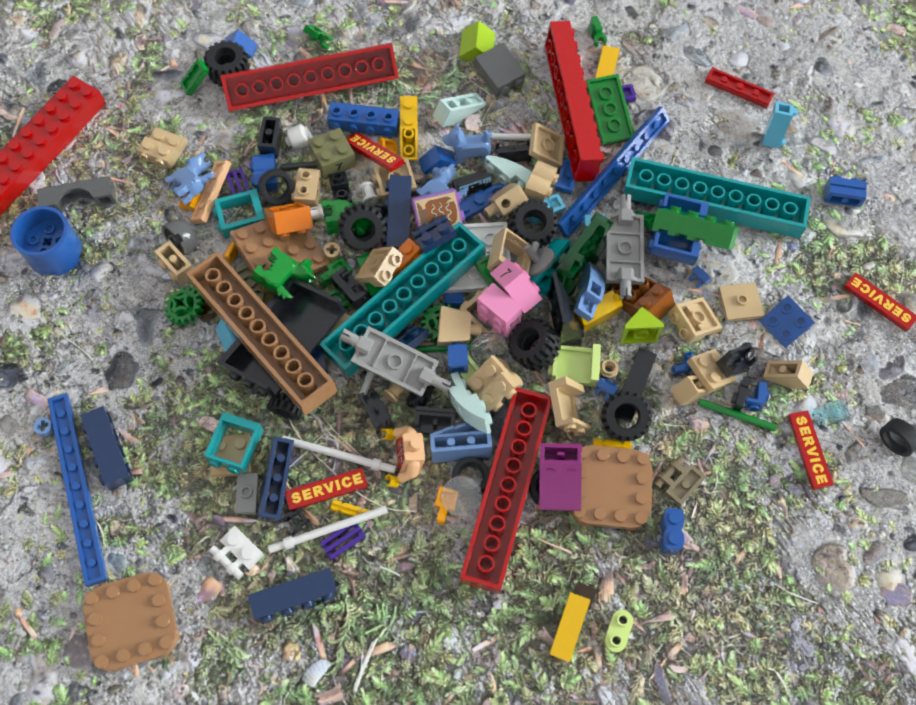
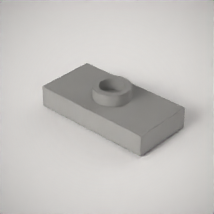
M258 473L238 474L236 514L257 513Z

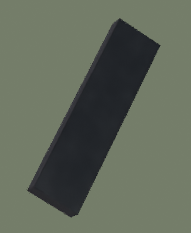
M639 347L622 391H632L642 396L657 354ZM621 405L616 409L614 417L631 423L636 409L631 405Z

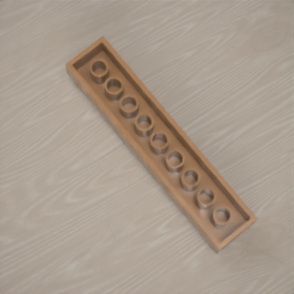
M218 251L186 273L191 285L305 416L338 392L332 378Z

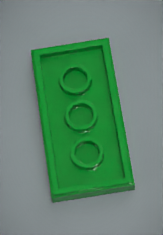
M619 74L585 80L587 82V95H590V107L594 112V122L597 124L600 145L606 146L628 141L634 135V130Z

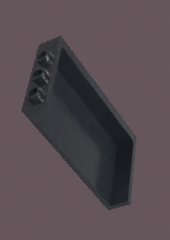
M290 277L283 287L293 298L282 299L276 293L266 306L311 355L345 314L346 310L342 305L343 301L339 297L330 296L322 289L317 290L309 283L304 284ZM238 338L217 362L233 381L237 383L241 381L249 390L255 389L264 398L268 396L274 400L282 391L280 386Z

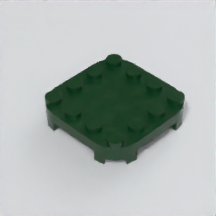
M595 212L592 216L589 226L585 225L578 240L574 239L571 242L568 253H563L558 260L559 266L556 272L567 296L574 294L577 286L575 279L585 268L586 263L591 262L596 265L600 260V254L606 249V242L602 238L611 229L614 222L598 212Z

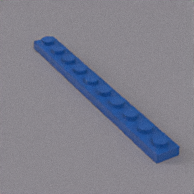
M664 107L656 108L558 220L557 227L563 237L569 238L584 221L585 215L590 214L628 170L632 157L638 158L667 125L670 119Z
M64 393L47 400L84 584L86 587L108 581L70 395Z

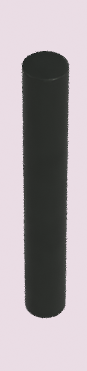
M314 161L281 164L282 171L298 170L299 168H317Z

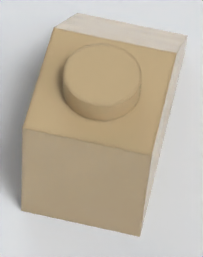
M803 360L768 361L763 378L790 389H809L814 372Z
M696 375L687 376L670 389L674 400L680 406L689 405L710 394Z

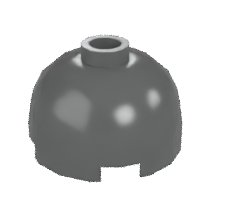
M176 219L167 222L162 227L165 239H170L183 256L191 253L196 247L198 241L196 233L198 231L192 223L189 224L185 220Z

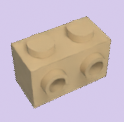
M298 169V175L294 177V185L296 187L291 195L292 201L295 203L300 202L310 207L318 206L322 183L319 169Z
M170 240L154 251L159 259L157 261L158 265L163 270L167 269L169 271L168 276L174 283L178 281L183 286L189 281L186 273L193 269V266Z

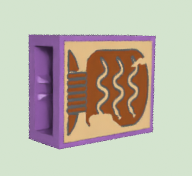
M454 188L410 198L417 229L421 225L425 226L432 222L433 218H439L444 214L452 226L458 222L463 224V221H465L464 212L459 207L461 196Z

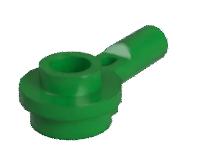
M634 211L635 214L644 215V227L652 229L656 214Z

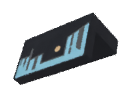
M482 170L452 180V185L456 192L467 187V195L492 186L491 173L487 174L486 170Z

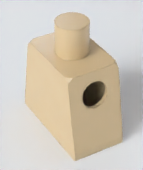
M509 183L489 198L491 204L484 208V211L489 218L496 213L506 215L518 205L520 206L522 202L529 199L519 184Z
M441 306L437 346H448L453 343L468 344L470 335L481 336L482 325L471 324L472 314Z

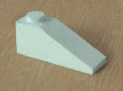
M476 92L441 99L434 111L433 117L442 127L455 125L483 108L486 102Z

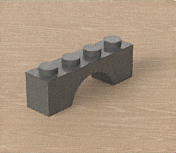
M110 176L37 189L38 206L53 207L61 213L64 212L65 207L71 201L78 198L92 199L99 207L117 204L115 185Z

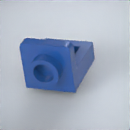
M759 381L754 388V397H746L743 408L751 412L761 411L766 405L770 391L767 390L766 382Z

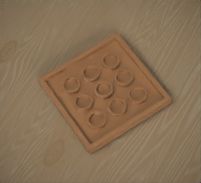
M266 219L230 231L232 241L252 273L259 264L263 270L269 269L271 262L268 258L271 255L270 252L276 246L281 252L297 262H302L304 259L311 260L313 274L327 269L326 266L331 264L309 229H307L308 232L296 233L295 231L290 232L289 236L279 237V235L272 232ZM258 283L263 292L269 291L268 289H265L262 286V284Z

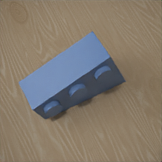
M466 421L455 427L452 425L430 434L432 463L460 461L468 457L477 459L492 458L491 433L481 432Z

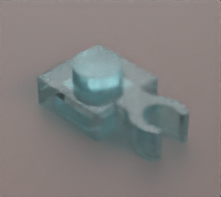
M844 399L826 403L823 406L824 410H815L812 413V416H821V419L815 422L817 425L822 424L827 419H829L831 424L851 418Z

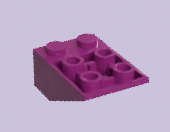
M540 443L539 510L581 511L582 444Z

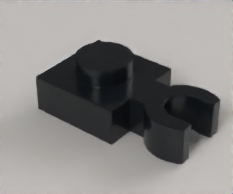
M743 377L740 381L738 392L733 393L730 403L733 404V410L740 412L744 407L751 382L750 378Z

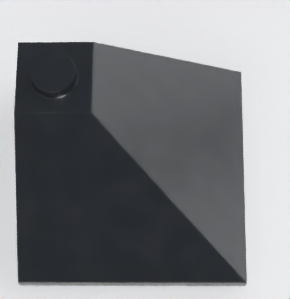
M554 271L551 275L547 296L554 330L559 334L558 337L561 339L560 345H580L582 338H584L583 326H580L558 274Z

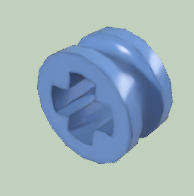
M43 417L35 421L33 428L39 436L48 437L53 434V425L48 418ZM44 424L48 425L47 427H45V431H42L40 429L43 428Z

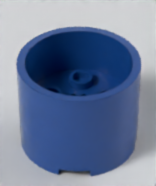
M49 206L30 208L16 218L10 231V239L13 246L29 266L40 275H63L71 271L80 261L79 257L83 247L82 242L66 217L56 208Z

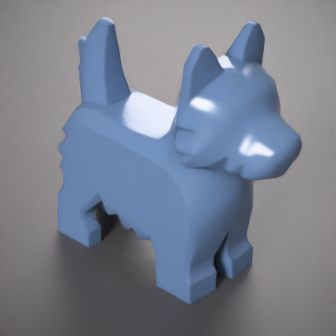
M456 123L455 128L451 129L449 134L442 137L446 146H453L457 164H463L466 158H474L479 155L482 157L481 161L485 162V157L491 155V133L487 130H484L483 134L465 136L458 123Z
M204 152L187 159L185 167L164 178L168 185L175 181L169 187L179 197L187 194L180 199L184 205L203 190L204 184L211 180L215 173L212 171L200 176L212 164L210 161L204 162L206 155Z
M451 164L449 167H434L432 169L434 178L428 181L422 188H418L416 194L421 196L450 189L447 185L457 174L456 171H453L455 164ZM467 187L458 191L461 200L467 196Z

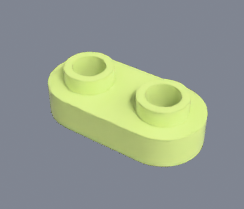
M618 610L611 617L604 644L607 650L612 653L621 652L626 647L633 625V617L628 611ZM624 617L626 624H621L619 618ZM613 637L619 639L620 643L618 645L613 643Z

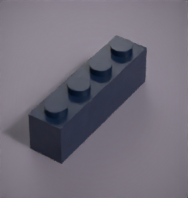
M390 175V180H386V192H389V198H385V209H388V216H384L385 226L388 228L387 234L383 238V245H387V247L393 246L395 249H398L409 238L412 176Z
M102 406L80 415L82 419L80 426L83 433L88 436L86 443L89 450L94 453L95 457L92 460L95 467L100 470L101 474L98 477L102 486H106L112 491L134 481L108 410Z
M274 436L269 442L255 520L277 523L281 518L294 440Z
M329 567L248 595L254 620L257 623L267 624L274 621V617L280 615L287 617L293 615L295 610L301 608L302 610L311 609L315 606V603L321 601L323 603L331 602L339 594L333 573Z

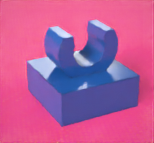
M698 265L692 269L695 274L691 275L688 279L690 282L695 278L699 279L698 284L695 286L696 288L702 287L703 282L708 285L713 280Z
M602 377L596 384L600 388L595 391V395L598 396L600 391H604L606 393L604 401H607L610 395L616 394L619 387Z

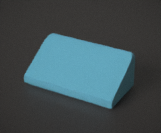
M220 319L216 332L226 352L235 342L236 338L234 333Z

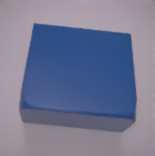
M463 292L444 293L445 307L450 304V308L460 309L463 303Z

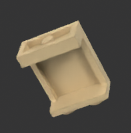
M566 376L548 382L556 427L574 436L584 435L586 431L591 430V425L579 420L575 396L585 393L584 386Z

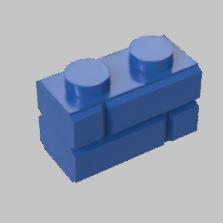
M839 175L830 176L825 183L824 202L861 207L866 200L867 182L860 181L858 178L846 179Z

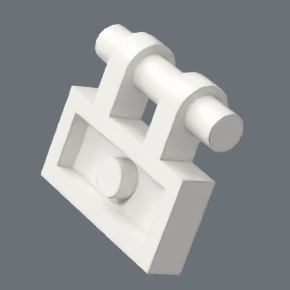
M236 526L220 540L225 546L222 550H219L216 546L209 550L214 556L213 559L217 563H221L226 568V572L230 576L233 575L237 580L244 575L240 570L243 565L250 570L264 556ZM230 553L238 558L233 563L227 558Z

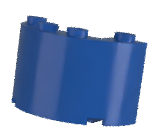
M666 193L664 200L660 199L658 208H670L673 205L681 207L683 212L692 210L699 212L698 216L705 217L709 203ZM651 229L650 235H653V238H649L647 245L648 250H650L649 255L691 266L695 265L701 243L685 238V235L682 237L668 235L667 230L656 232Z

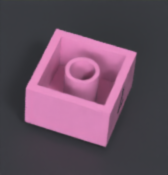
M507 258L490 273L503 291L522 306L524 314L542 300L538 293L541 290L529 279L531 277L517 262L512 263Z
M492 283L477 298V316L482 322L489 323L494 332L498 335L502 334L506 338L517 324L521 322L522 306Z

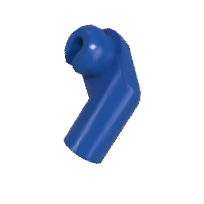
M692 351L684 354L681 364L672 366L674 375L692 370L686 362L695 356Z

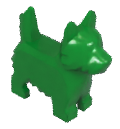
M341 199L321 201L322 208H325L323 209L326 227H328L326 228L328 236L339 233L337 222L340 219V213L345 211L344 208L346 206L348 208L351 207V203L356 205L359 201L348 202ZM359 218L352 224L351 230L355 231L358 236H362L365 232L371 230L372 223L370 219Z
M277 246L270 252L271 255L268 260L271 264L269 269L263 270L259 264L251 275V279L262 284L269 291H276L277 295L281 296L282 299L293 298L283 287L290 277L314 285L312 280L317 279L313 275L311 260L304 259L302 262H297L281 252Z

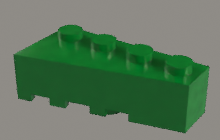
M673 205L670 208H657L652 231L667 230L668 235L680 237L685 235V238L697 242L702 240L704 244L727 250L734 248L740 228L734 226L735 222L723 220V222L716 221L717 217L706 215L705 217L698 216L699 212L692 210L683 212L681 207Z

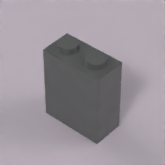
M504 42L475 57L474 68L495 97L505 95L511 89L518 88L524 83L526 72Z

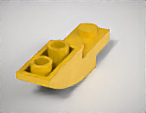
M400 96V157L408 158L409 161H418L417 96Z

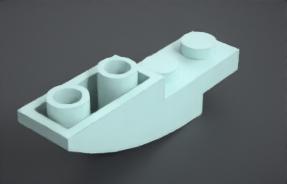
M491 155L485 157V169L488 173L495 175L501 184L516 183L521 186L523 191L525 190L528 179L532 174L530 170L508 159Z
M458 372L450 374L453 387H450L448 390L451 403L456 412L472 427L486 434L491 433L490 424H492V418L489 412H485L486 406L484 401L479 400L477 393L471 394L470 390L466 391L465 379H461Z

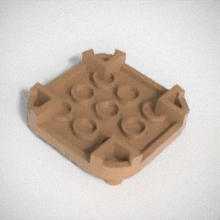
M597 445L582 447L581 511H569L573 519L580 526L584 527L598 526L627 529L628 531H636V529L642 527L650 517L652 506V465L648 454L627 448Z
M141 573L107 583L85 595L83 615L88 647L92 662L97 668L109 672H120L122 669L158 658L163 659L171 655L170 653L176 647L178 640H180V631L177 628L171 586L158 573Z

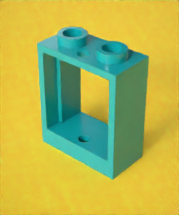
M257 189L214 200L215 207H213L215 218H219V222L216 223L219 233L223 232L225 239L231 238L230 231L265 220ZM253 202L256 217L225 224L222 210Z
M223 412L204 454L208 464L215 468L225 467L227 471L234 474H239V472L246 474L264 431L261 424ZM228 427L252 434L240 464L216 457Z

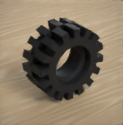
M280 392L274 400L270 398L266 407L273 414L292 421L300 420L303 414L285 392Z

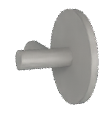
M536 241L532 243V246L527 244L524 247V250L531 258L530 277L539 275L547 270L555 259L552 249L543 248L538 250L539 243Z

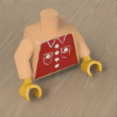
M410 426L381 429V431L386 432V436L381 438L382 440L392 441L396 437L399 474L397 477L389 474L385 476V479L390 481L386 485L388 487L397 488L400 482L403 483L417 477L425 462L422 433H417Z

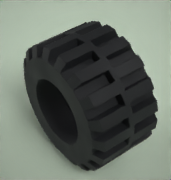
M223 40L220 43H214V46H209V50L205 51V56L203 57L204 63L209 70L208 76L210 80L220 87H223L220 77L222 74L250 69L244 48L237 42L232 43L230 40L228 42Z
M531 199L528 203L524 201L521 206L518 205L511 218L510 231L530 245L534 241L538 242V249H540L543 245L546 246L553 238L558 220H556V213H552L554 209L547 207L548 203L544 202V204H541V200L533 202V199ZM528 217H536L543 223L544 229L536 233L530 232L524 227L523 220Z
M358 202L356 205L351 203V207L348 208L346 206L344 208L345 211L340 213V219H338L337 223L339 234L346 246L348 245L352 250L356 249L357 252H361V250L369 252V248L375 249L376 244L380 245L382 243L381 238H385L384 231H386L385 220L375 206H371L367 202L366 204ZM357 219H370L372 228L367 234L358 236L352 233L351 226Z
M535 318L523 320V323L517 324V328L513 329V334L509 336V354L524 368L535 371V369L540 371L542 367L545 369L549 367L548 364L554 363V358L559 355L558 350H561L559 334L539 318L537 320ZM538 340L536 346L530 350L532 344Z
M632 391L616 393L604 403L601 410V423L605 431L617 440L633 441L639 439L647 433L648 428L652 424L651 418H653V414H651V406L638 393L636 394ZM621 405H631L636 409L638 420L634 426L623 428L616 423L615 411Z

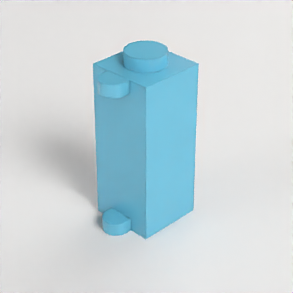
M776 101L763 133L762 145L778 149L780 146L785 145L786 140L783 138L793 116H797L799 112L794 108V105Z

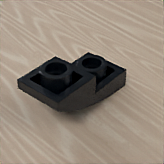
M346 172L328 174L333 199L353 202Z

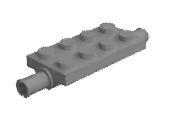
M625 194L620 195V209L618 212L606 214V218L613 221L614 224L606 234L605 283L620 284L619 297L624 299L626 295V300L632 298L631 284H644V215H638L633 212L630 194H627L626 200Z
M368 326L365 334L361 335V337L346 329L343 330L339 340L354 346L356 350L350 361L351 363L419 397L423 396L425 389L430 385L445 393L449 389L451 381L436 375L435 369L439 361Z

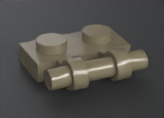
M682 456L672 460L668 464L669 467L664 473L661 472L654 483L657 489H660L663 485L669 487L664 494L679 507L682 506L707 477L692 464L684 468L682 464L685 462V459ZM675 472L680 474L676 481L670 478Z

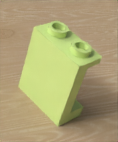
M593 344L592 348L561 345V350H558V357H555L554 363L549 364L547 376H551V381L566 376L583 386L597 387L596 384L599 381L601 344Z

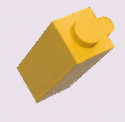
M612 290L603 295L602 302L597 305L592 320L588 322L576 314L580 326H583L584 333L619 314L623 302L619 295L615 294Z

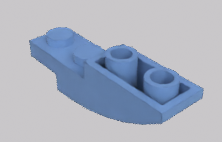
M587 262L578 286L580 293L573 312L589 322L594 317L597 305L602 302L605 290V275L601 270Z

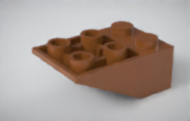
M644 277L643 285L631 284V299L626 300V295L622 299V309L631 317L643 307L660 320L675 306L672 290L647 277ZM614 283L605 294L613 290L615 294L620 295V284Z

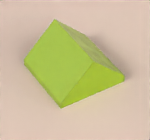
M480 21L462 30L459 59L475 60V57L494 48L495 33Z
M641 307L624 326L619 344L657 343L663 331L664 323Z

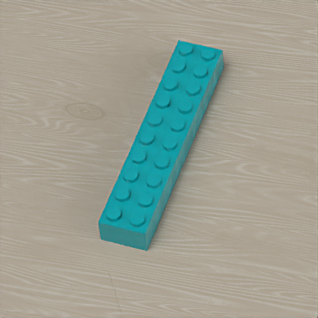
M636 157L631 159L623 191L625 199L627 194H630L631 200L658 206L660 199L664 200L666 193L709 203L707 215L717 217L716 220H729L738 225L799 239L807 227L811 201L809 196Z
M458 222L453 226L458 236L426 254L422 253L319 344L322 352L348 378L360 367L350 362L356 351L355 347L339 340L344 329L361 337V335L365 334L368 326L394 338L466 274L476 261L486 256V245L463 224Z

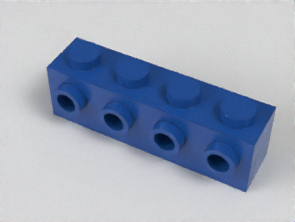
M330 102L327 115L329 129L335 130L340 128L341 131H349L351 133L359 132L369 135L397 137L400 122L399 109Z

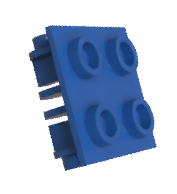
M789 295L759 320L785 348L804 332H807L815 323Z

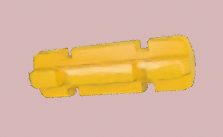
M594 438L592 445L632 449L630 441L621 442L620 440L610 439L602 441V439Z
M333 500L330 507L331 511L337 513L340 511L341 514L350 517L370 511L364 508L360 509V507L342 503L339 500Z

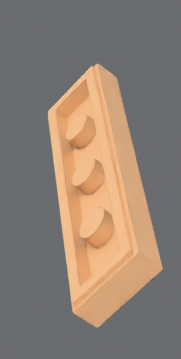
M228 160L214 163L211 172L214 171L215 173L212 179L205 184L190 219V222L194 225L207 223L215 204L214 200L217 199L231 166Z

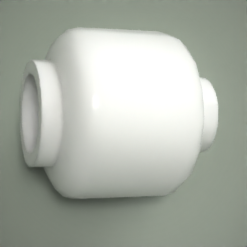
M298 124L287 129L285 141L289 147L292 146L295 150H299L308 146L307 140L311 139L312 135L307 126Z

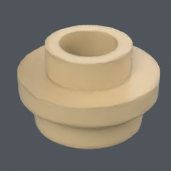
M605 360L600 364V374L603 377L614 378L618 374L619 367L615 361ZM605 368H611L612 371L608 372Z

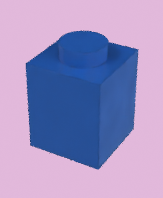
M453 343L448 345L449 374L458 372V374L468 373L467 344Z

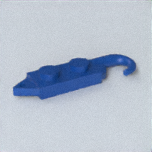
M494 184L462 200L459 203V207L464 212L465 221L484 211V208L491 204L489 198L493 196L492 193L501 190L506 185Z

